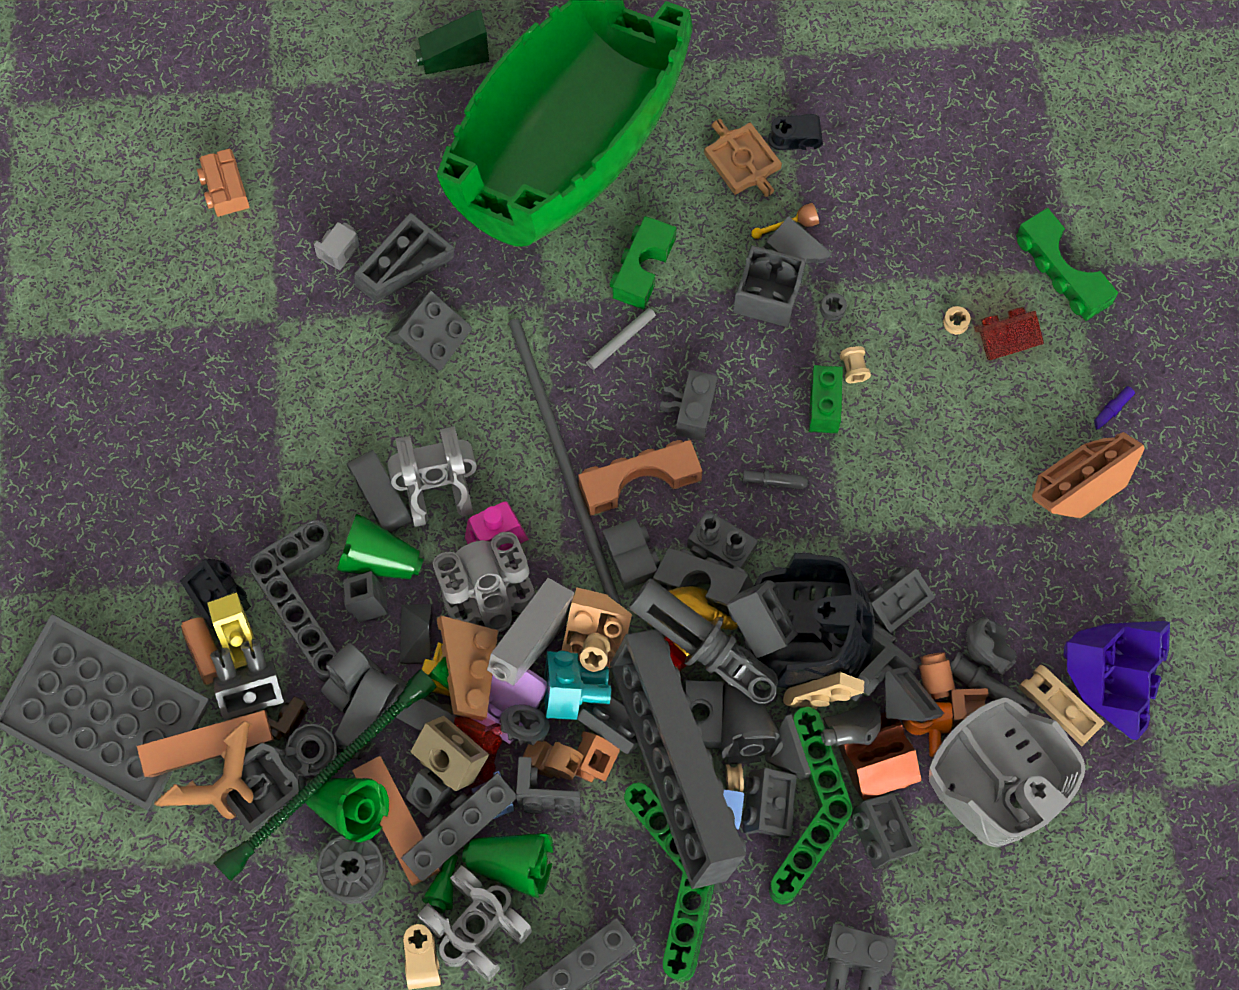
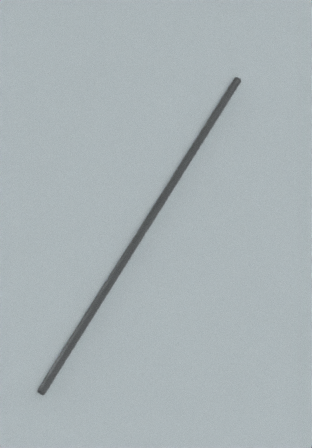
M513 319L509 322L602 587L606 595L622 606L520 319ZM629 626L628 634H632L631 629H630V626ZM722 883L714 885L713 894L724 891Z

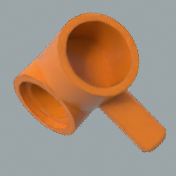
M936 702L944 712L940 718L927 720L924 723L902 720L903 726L911 734L922 735L929 733V756L932 758L941 745V733H950L952 730L953 713L951 702Z

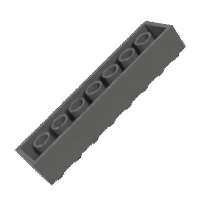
M657 629L626 634L610 663V667L691 888L695 889L725 882L745 858L746 845L735 827L733 810L727 806L723 795V784L714 772L712 755L705 748L701 738L702 730L700 724L693 717L690 698L683 691L680 683L679 669L674 666L670 657L669 643Z

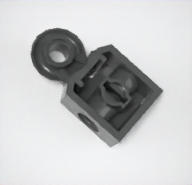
M305 724L297 728L290 735L284 750L269 744L260 743L245 755L241 779L252 790L253 800L251 803H248L237 790L230 791L226 800L228 806L234 811L236 817L249 833L258 831L263 825L265 826V823H268V820H271V817H274V814H277L278 811L280 812V809H283V806H286V803H289V800H292V797H295L304 788L307 775L319 774L323 768L326 769L325 766H328L334 760L337 754V746L333 734L324 726ZM316 741L320 751L316 757L310 759L306 754V748L311 742ZM223 773L219 775L217 778H215L211 783L214 784L218 779L222 777Z

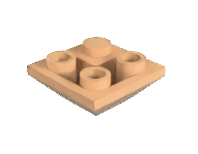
M576 588L561 651L578 653V660L580 661L583 644L587 636L592 633H600L608 637L611 643L606 667L611 668L610 663L625 635L628 634L632 614L606 594Z

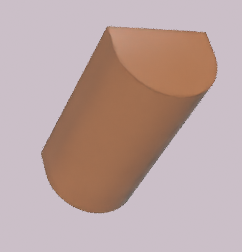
M193 618L182 622L183 637L203 683L208 685L213 682V678L218 677L213 660L210 657L211 653L217 650L204 618Z

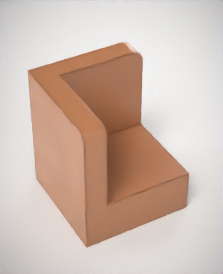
M953 689L950 691L947 702L952 704V727H956L967 716L985 705L988 689Z

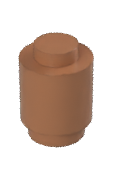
M940 652L921 656L919 669L924 689L928 694H931L932 699L950 696L949 691L955 689L950 661L946 659L945 653Z

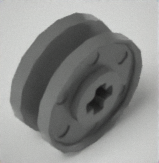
M341 835L331 840L321 851L317 862V876L322 887L335 900L346 904L363 903L373 898L382 888L386 878V861L378 846L371 840L360 843L348 840ZM357 862L358 872L356 874L351 872L346 876L348 872L345 867L348 864L353 866Z

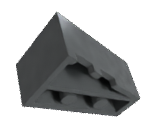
M410 213L355 272L354 286L377 303L453 260L455 248Z

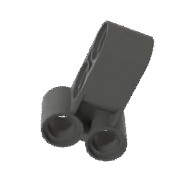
M348 642L326 664L330 678L322 687L321 693L341 712L346 713L360 682L368 670L375 668L383 674L384 671L365 653L359 651Z

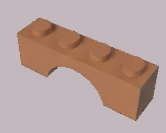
M676 440L669 443L665 448L656 451L654 449H647L639 453L637 457L630 459L618 458L608 466L601 468L594 466L585 469L582 474L578 475V484L589 515L617 508L619 495L624 486L638 477H657L668 483L673 489L701 481L702 468L691 440L684 442Z

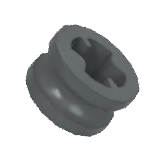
M838 293L827 294L822 299L820 307L822 316L829 321L840 320L845 315L847 302ZM832 302L837 303L840 311L837 309L835 312L829 311L828 303L832 305Z

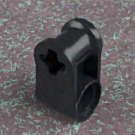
M816 114L777 116L771 123V132L768 135L769 145L776 150H806V147L820 148L823 145L820 117Z

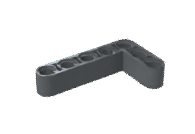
M312 520L255 554L250 560L249 568L256 583L316 675L322 681L327 682L330 678L328 671L321 670V666L324 662L330 661L337 652L287 577L324 554L331 546L332 539L327 526L319 520ZM320 533L324 535L318 542L310 541L314 534ZM288 550H298V553L294 557H284L285 553ZM262 566H272L271 571H269L268 573H258L259 569ZM277 590H288L287 594L284 597H274V594ZM296 612L304 614L298 622L289 621L290 616ZM316 636L320 638L315 646L308 647L305 645L309 637Z

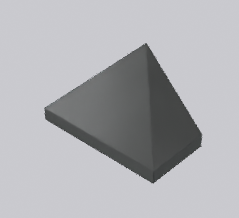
M432 604L401 605L400 664L424 663L425 659L431 660Z
M908 667L887 671L885 674L886 718L923 722L942 717L944 712Z
M792 714L786 715L778 730L782 738L783 747L778 754L771 758L770 752H768L765 759L771 765L786 773L797 775L798 779L804 781L809 779L811 771Z

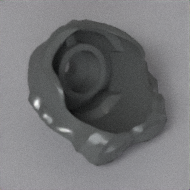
M981 617L968 626L965 632L967 651L969 656L978 664L990 666L994 673L1004 675L1006 671L1013 667L1018 658L1016 651L1010 648L1005 641L1008 632L1004 626L986 617Z

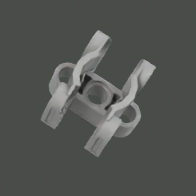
M455 426L440 429L442 443L413 449L410 435L395 438L398 453L391 456L388 460L390 480L395 489L407 490L415 527L426 525L428 521L422 490L451 484L458 514L462 517L473 515L465 477L471 476L476 471L477 464L471 443L465 440H458Z
M501 532L495 535L492 541L481 540L471 542L461 547L456 553L443 552L434 558L433 568L442 590V598L449 618L476 625L479 624V621H483L485 627L502 632L512 623L511 610L522 613L535 595L533 585L528 576L529 567L526 556L517 536L511 532ZM502 544H513V547L509 550L501 551L498 549ZM514 560L515 564H510L509 562ZM444 564H455V567L451 570H440ZM522 589L525 598L520 600L517 591ZM465 610L467 619L462 620L459 611Z
M460 866L450 879L453 886L472 902L471 905L453 925H451L448 918L445 919L429 903L420 911L418 917L432 933L440 939L443 938L440 943L439 952L445 964L450 967H459L468 962L477 973L489 982L500 968L497 963L480 950L484 943L498 927L503 929L519 944L526 940L532 933L531 926L511 909L512 900L506 888L495 885L485 890L482 883L470 871ZM495 895H502L506 898V903L503 907ZM481 919L485 923L484 929L477 934L470 933L467 930V926L471 920ZM452 944L455 948L462 951V954L455 959L447 957L446 949L449 945Z

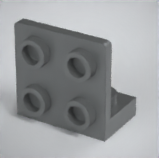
M430 290L416 296L385 338L394 345L404 342L435 370L440 371L467 337L472 327Z
M519 757L516 790L518 808H524L523 811L530 814H540L542 809H555V814L573 815L574 810L580 811L581 792L538 789V767H532L531 757Z

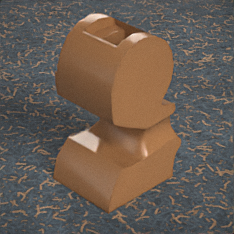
M537 741L533 746L528 744L523 757L532 758V767H538V774L549 778L555 776L559 779L561 777L567 780H573L584 757L577 750L560 742H555L554 746L546 741Z

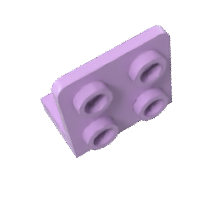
M529 669L514 686L506 681L497 679L492 674L487 718L483 721L472 720L490 730L497 738L504 740L508 744L512 743L515 739L508 740V734L501 732V723L499 722L501 714L506 708L513 705H528L537 709L546 693L547 681Z

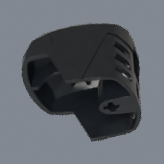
M794 553L785 568L774 569L760 574L754 586L767 580L773 581L776 584L773 590L779 589L777 598L782 607H787L791 610L788 617L793 614L792 624L798 633L786 647L757 658L776 673L778 678L777 687L789 689L839 672L858 678L870 662L873 649L874 613L873 605L865 587L854 576L845 561L834 556ZM816 588L814 600L811 601L812 589ZM829 588H832L831 597H827ZM796 591H799L798 600H794ZM847 634L846 640H838L837 635ZM745 643V649L754 655L753 651ZM761 680L765 684L770 685L768 682Z

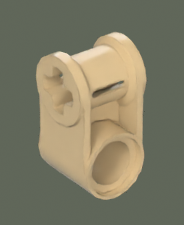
M422 924L410 926L406 930L403 939L408 989L441 985V975L438 972L440 967L438 956H436L433 934ZM421 932L422 936L427 938V941L422 942V948L418 949L414 943H411V940L416 939V933Z

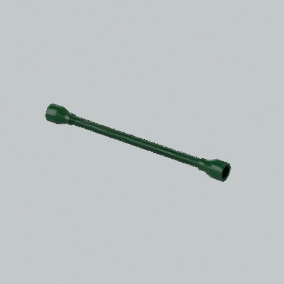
M421 669L408 680L403 692L397 697L396 702L388 707V710H385V713H382L379 719L377 718L376 721H373V724H370L367 730L365 729L361 735H358L355 741L353 740L343 752H340L341 755L338 754L328 766H325L326 769L323 768L310 783H307L308 786L305 785L295 797H292V800H289V803L287 802L286 806L284 805L283 809H280V812L278 811L277 814H274V817H271V820H268L265 826L263 825L249 840H244L239 846L224 852L214 862V865L231 882L243 871L249 857L255 853L256 847H259V844L261 845L262 841L264 842L265 838H268V835L271 836V832L274 833V830H277V827L284 823L283 821L289 819L302 804H305L304 801H308L307 798L310 799L320 787H323L326 781L328 782L338 770H341V767L343 768L356 753H359L371 741L370 739L376 737L380 733L379 731L385 728V725L387 726L388 723H391V720H394L397 714L399 715L405 708L408 709L413 703L425 699L437 688L434 681Z

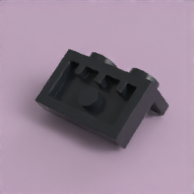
M204 559L183 577L180 582L209 628L215 629L211 620L208 602L237 592L244 611H247L251 605L246 599V592L241 586L236 584L231 576L232 571L224 561Z

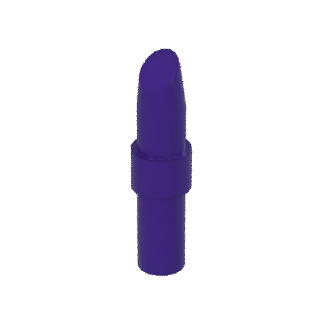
M1126 386L1114 399L1108 402L1104 407L1105 409L1094 419L1096 430L1104 426L1113 416L1115 417L1122 410V407L1135 395L1131 387Z

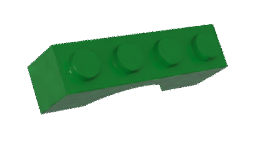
M1046 208L1020 225L1016 235L1018 245L1023 251H1028L1032 255L1038 270L1042 273L1046 272L1051 278L1056 292L1065 295L1069 300L1071 310L1076 315H1081L1087 321L1112 305L1119 292L1101 271L1082 272L1072 268L1065 262L1059 250V241L1065 228L1049 208Z

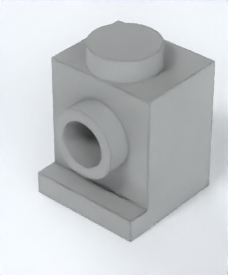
M338 222L333 229H329L325 233L322 243L316 241L314 244L316 256L336 269L341 270L359 247L357 232L352 226L347 223L341 224Z

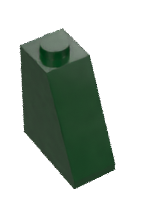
M481 10L473 11L419 37V49L415 50L418 66L423 65L425 75L489 62L487 32Z

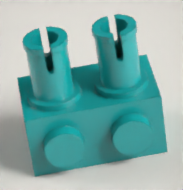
M547 651L543 678L547 681V690L544 695L546 718L577 720L579 705H582V702L610 704L611 685L608 684V667L605 666L602 670L596 672L588 671L579 663L578 653Z

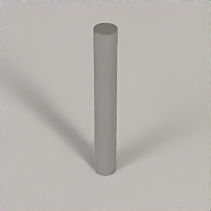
M648 307L586 361V364L594 371L656 316L655 312Z

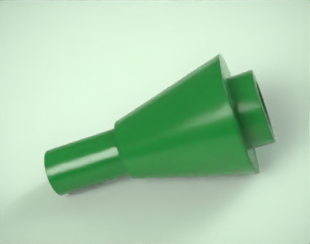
M454 854L443 863L441 872L437 874L422 898L425 904L429 903L438 913H444L445 910L453 908V884L450 878L453 875L458 859Z

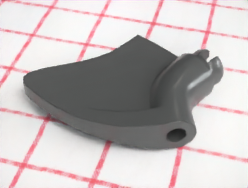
M865 701L844 713L823 717L826 729L821 732V738L826 746L852 743L871 744L878 736L881 728V714L878 706L874 701Z

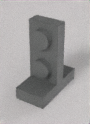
M874 629L870 662L860 673L858 679L864 681V693L870 696L879 683L885 680V674L888 670L908 667L914 674L920 664ZM864 693L851 696L850 698L857 701Z

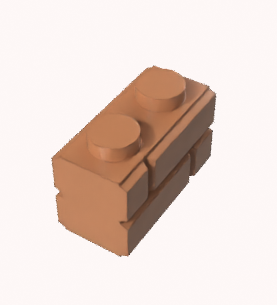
M226 149L217 152V154L212 153L201 156L199 159L202 168L197 169L201 185L207 184L209 191L204 193L208 209L214 208L217 217L250 208L233 151Z

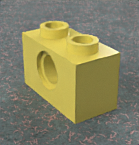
M237 592L208 602L211 620L222 648L230 649L235 669L247 665L244 653L241 650V644L249 641L251 651L254 652L251 639H255Z

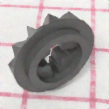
M513 705L506 708L501 714L499 721L501 723V732L508 734V740H519L520 745L523 742H528L533 746L537 741L543 742L550 728L546 716L540 710L528 705Z

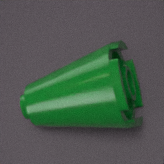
M356 514L337 570L353 574H364L372 571L375 576L410 580L412 574L419 575L424 559L419 557L420 551L363 515Z
M331 778L310 799L307 798L308 801H305L309 808L344 838L360 843L370 840L379 833L383 827L379 825L383 815L387 817L389 812V797L385 787L369 778Z
M544 833L473 838L469 844L467 843L464 846L462 860L470 871L528 896L539 898V894L545 892L549 882L552 863L547 865V852L553 853V840L550 834Z

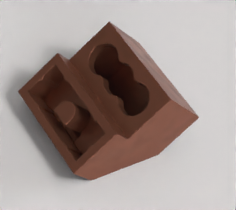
M886 712L881 713V728L878 736L871 744L852 743L838 745L852 783L863 800L876 798L884 793L907 788L911 784L922 781L916 750L904 735L903 724L899 719L886 718Z

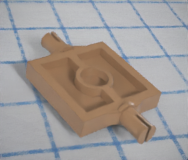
M721 119L715 121L712 124V128L720 137L715 143L704 148V155L734 195L755 185L758 186L765 197L771 195L774 192V188H772L766 178L780 170L782 166L775 153L751 122L739 129L729 131Z

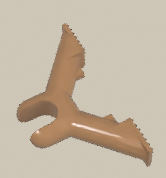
M242 721V724L236 726V729H233V732H230V735L224 738L227 748L220 754L225 759L223 775L213 785L197 786L194 781H191L187 786L173 784V787H170L167 793L164 792V795H161V798L155 801V805L163 807L213 804L224 818H235L236 814L227 804L226 798L228 793L232 790H237L248 803H251L253 800L252 790L241 779L248 731L252 724Z

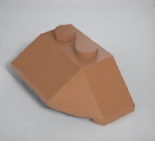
M1124 432L1116 434L1113 438H1103L1083 444L1038 475L1032 498L1053 514L1081 519L1127 487L1144 451V445Z

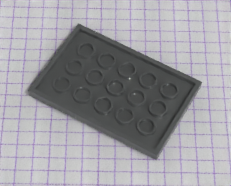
M51 614L0 706V729L143 809L152 811L155 801L160 797L173 771L155 777H144L137 746L196 730L212 699L57 615Z

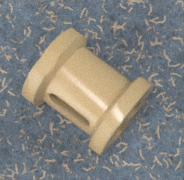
M855 346L840 352V359L844 361L847 372L845 375L847 383L863 382L871 377V372L866 368L864 360L865 348Z
M592 633L584 641L580 663L588 671H600L606 666L608 661L607 654L611 648L608 637L600 633Z

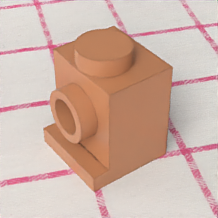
M583 731L581 735L583 739L577 751L584 757L575 775L590 783L593 782L594 778L605 782L620 749L596 734Z

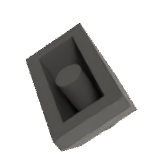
M789 216L764 245L765 249L806 259V264L825 263L832 254Z

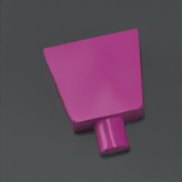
M507 501L488 507L485 511L470 517L467 521L465 533L467 544L476 542V540L492 541V538L501 532L515 534L520 544L529 540ZM505 543L500 545L498 549L506 551L512 548L513 544Z

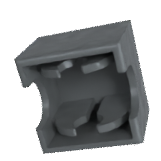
M751 245L742 280H740L736 291L733 313L788 328L803 280L806 259Z

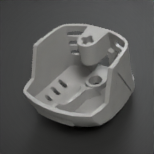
M1005 697L978 708L960 722L938 747L929 765V782L940 801L947 806L953 815L978 840L992 847H1001L1016 842L1047 825L1072 801L1080 788L1085 774V763L1080 752L1057 721L1029 713L1021 705ZM1013 729L1014 734L1010 737H1006L1005 733ZM1024 740L1028 741V745L1020 750L1016 749V745ZM1036 753L1040 755L1038 759L1031 763L1027 761L1029 757ZM950 784L954 787L952 791L948 789ZM1012 792H1015L1016 800L1022 807L1021 809L1013 807L1010 803Z

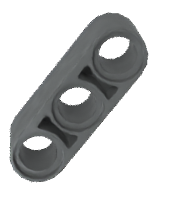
M374 450L346 463L351 475H354L356 484L364 499H367L370 510L382 528L391 533L412 522L404 503L396 489L392 486L391 480Z
M375 668L368 670L360 682L334 735L338 748L341 750L346 749L353 740L355 741V738H358V735H361L365 729L367 730L368 726L370 727V724H373V721H376L377 718L379 719V716H382V713L388 710L400 686L397 681ZM373 738V739H370L371 741L368 742V744L365 745V747H366V746L370 747V745L372 744L374 738ZM365 747L353 757L360 760L364 756L362 752Z

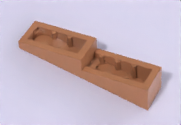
M259 711L137 746L144 777H155L209 759L222 757L220 754L227 748L224 738H227V735H230V732H233L236 726L242 724V721L252 724L248 731L246 749L258 746L260 743L274 741L266 711Z
M378 756L352 771L356 778L373 779L385 787L389 797V812L387 817L383 815L380 826H383L382 829L413 887L422 881L413 873L401 857L423 837L381 756ZM437 868V869H436L430 876H428L427 878H429V877H431V876L437 874L438 872H440L439 868Z

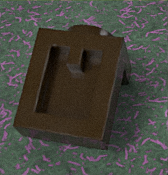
M294 696L290 703L286 702L281 708L278 715L279 722L268 718L275 740L280 741L282 737L288 740L290 735L299 727L309 710L305 701Z

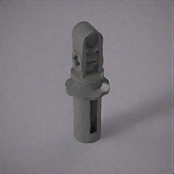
M651 578L642 586L628 608L684 649L686 654L689 653L684 664L690 666L696 661L701 662L709 673L715 671L727 683L738 688L756 703L766 704L774 699L778 683L776 673L759 661L750 651L736 644V637L722 632L720 629L723 623L722 617H716L713 622H709ZM763 680L768 682L771 687L767 690H761L756 687L755 683Z

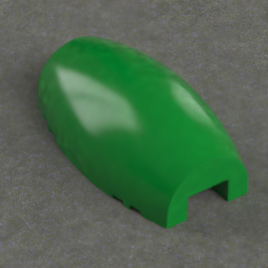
M569 0L560 8L556 5L548 11L549 17L540 25L535 22L494 65L464 110L466 116L461 125H456L453 131L455 138L451 146H446L437 172L440 185L452 205L469 222L487 235L503 243L520 247L536 242L564 225L588 207L616 180L638 154L665 110L684 66L693 31L689 9L665 1L652 18L625 8L623 0Z

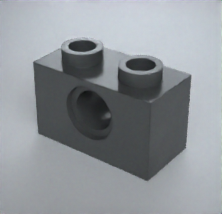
M686 680L685 690L683 691L690 698L691 711L702 709L708 714V718L703 721L695 719L700 724L702 730L701 738L705 748L720 749L723 682Z

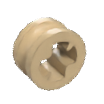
M952 307L946 312L943 325L951 334H962L968 329L971 320L970 314L963 307ZM954 315L960 316L959 320H964L958 326L954 325V320L950 321Z
M726 764L727 790L738 789L739 792H743L742 764H737L736 767Z

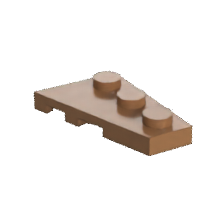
M440 616L437 618L438 630H441L443 645L441 647L448 667L449 676L447 677L453 714L483 721L487 718L492 673L487 671L491 653L497 644L498 630Z

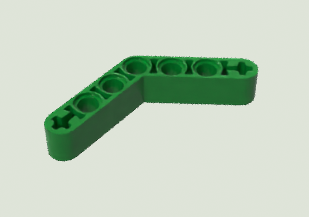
M811 707L798 709L794 714L793 720L811 771L808 780L819 812L770 883V897L778 904H788L796 898L852 814V804L832 747L826 746L822 742L821 732L825 728L818 711ZM804 718L807 723L812 722L810 727L811 737L807 739L809 734L807 727L800 725L801 720ZM811 747L820 748L824 753V757L814 759L809 755L808 749ZM821 776L830 777L834 782V787L823 788L818 778ZM833 805L840 806L844 810L845 816L842 818L833 817L829 812V807ZM815 830L823 831L827 836V842L823 844L816 843L812 839L811 833ZM799 855L805 856L810 862V867L799 869L795 866L793 859ZM789 874H791L795 878L789 886V891H785L783 894L779 893V884H784Z
M633 783L626 789L624 794L626 805L683 872L664 953L663 969L667 976L673 980L685 982L690 980L696 971L715 884L695 889L691 888L680 855L673 852L675 842L668 823L662 830H655L653 828L654 820L659 816H665L659 798L647 785ZM641 794L652 808L646 811L635 797ZM693 894L700 895V906L695 910H688L686 907L687 899ZM685 926H692L694 929L693 938L688 942H681L679 939L680 930ZM676 946H679L680 948L685 950H690V954H687L684 951L682 954L678 950H675ZM681 958L682 962L686 964V968L680 969L677 974V970L672 968L673 962L679 963Z

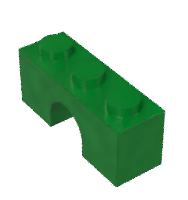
M647 216L644 217L641 225L636 224L631 236L633 241L631 248H625L620 261L623 264L620 272H614L610 282V287L613 288V299L645 310L655 287V274L645 271L640 265L648 259H656L666 263L676 240L677 227Z

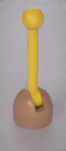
M813 203L799 208L796 217L792 218L796 223L799 222L805 227L819 224L818 214ZM783 222L762 229L754 228L751 232L752 237L759 239L762 237V234L777 230Z

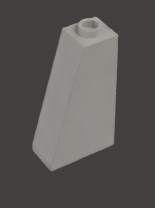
M547 578L492 651L487 671L491 672L497 679L506 681L514 686L564 628L574 592Z

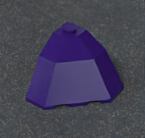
M1151 621L1103 624L1078 631L1064 646L1067 672L1083 701L1133 740H1138L1149 725L1150 698L1156 699L1161 681V676L1155 675L1156 670L1163 660H1167L1169 652L1170 622Z

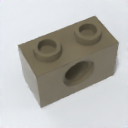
M445 716L425 723L410 751L420 760L423 766L432 770L442 779L446 786L454 791L474 783L489 756L485 750Z

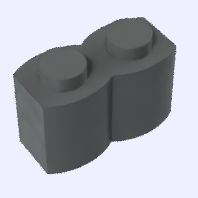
M636 518L602 530L603 540L624 590L645 583L650 578L653 579L660 565V560L656 551L650 552L646 542L650 541L644 524L639 526Z

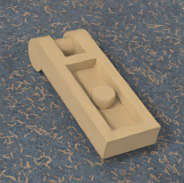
M1039 665L1033 671L1034 675L1029 680L1025 679L1019 685V689L1041 707L1053 720L1057 721L1079 745L1083 746L1105 722L1045 666ZM1042 684L1050 688L1046 694L1039 689Z
M839 672L787 689L783 702L792 708L799 706L800 708L811 707L817 710L818 706L826 707L831 702L838 700L846 701L851 696L864 693V681Z

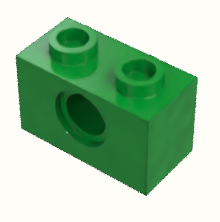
M813 366L810 381L809 432L838 434L842 411L843 367Z

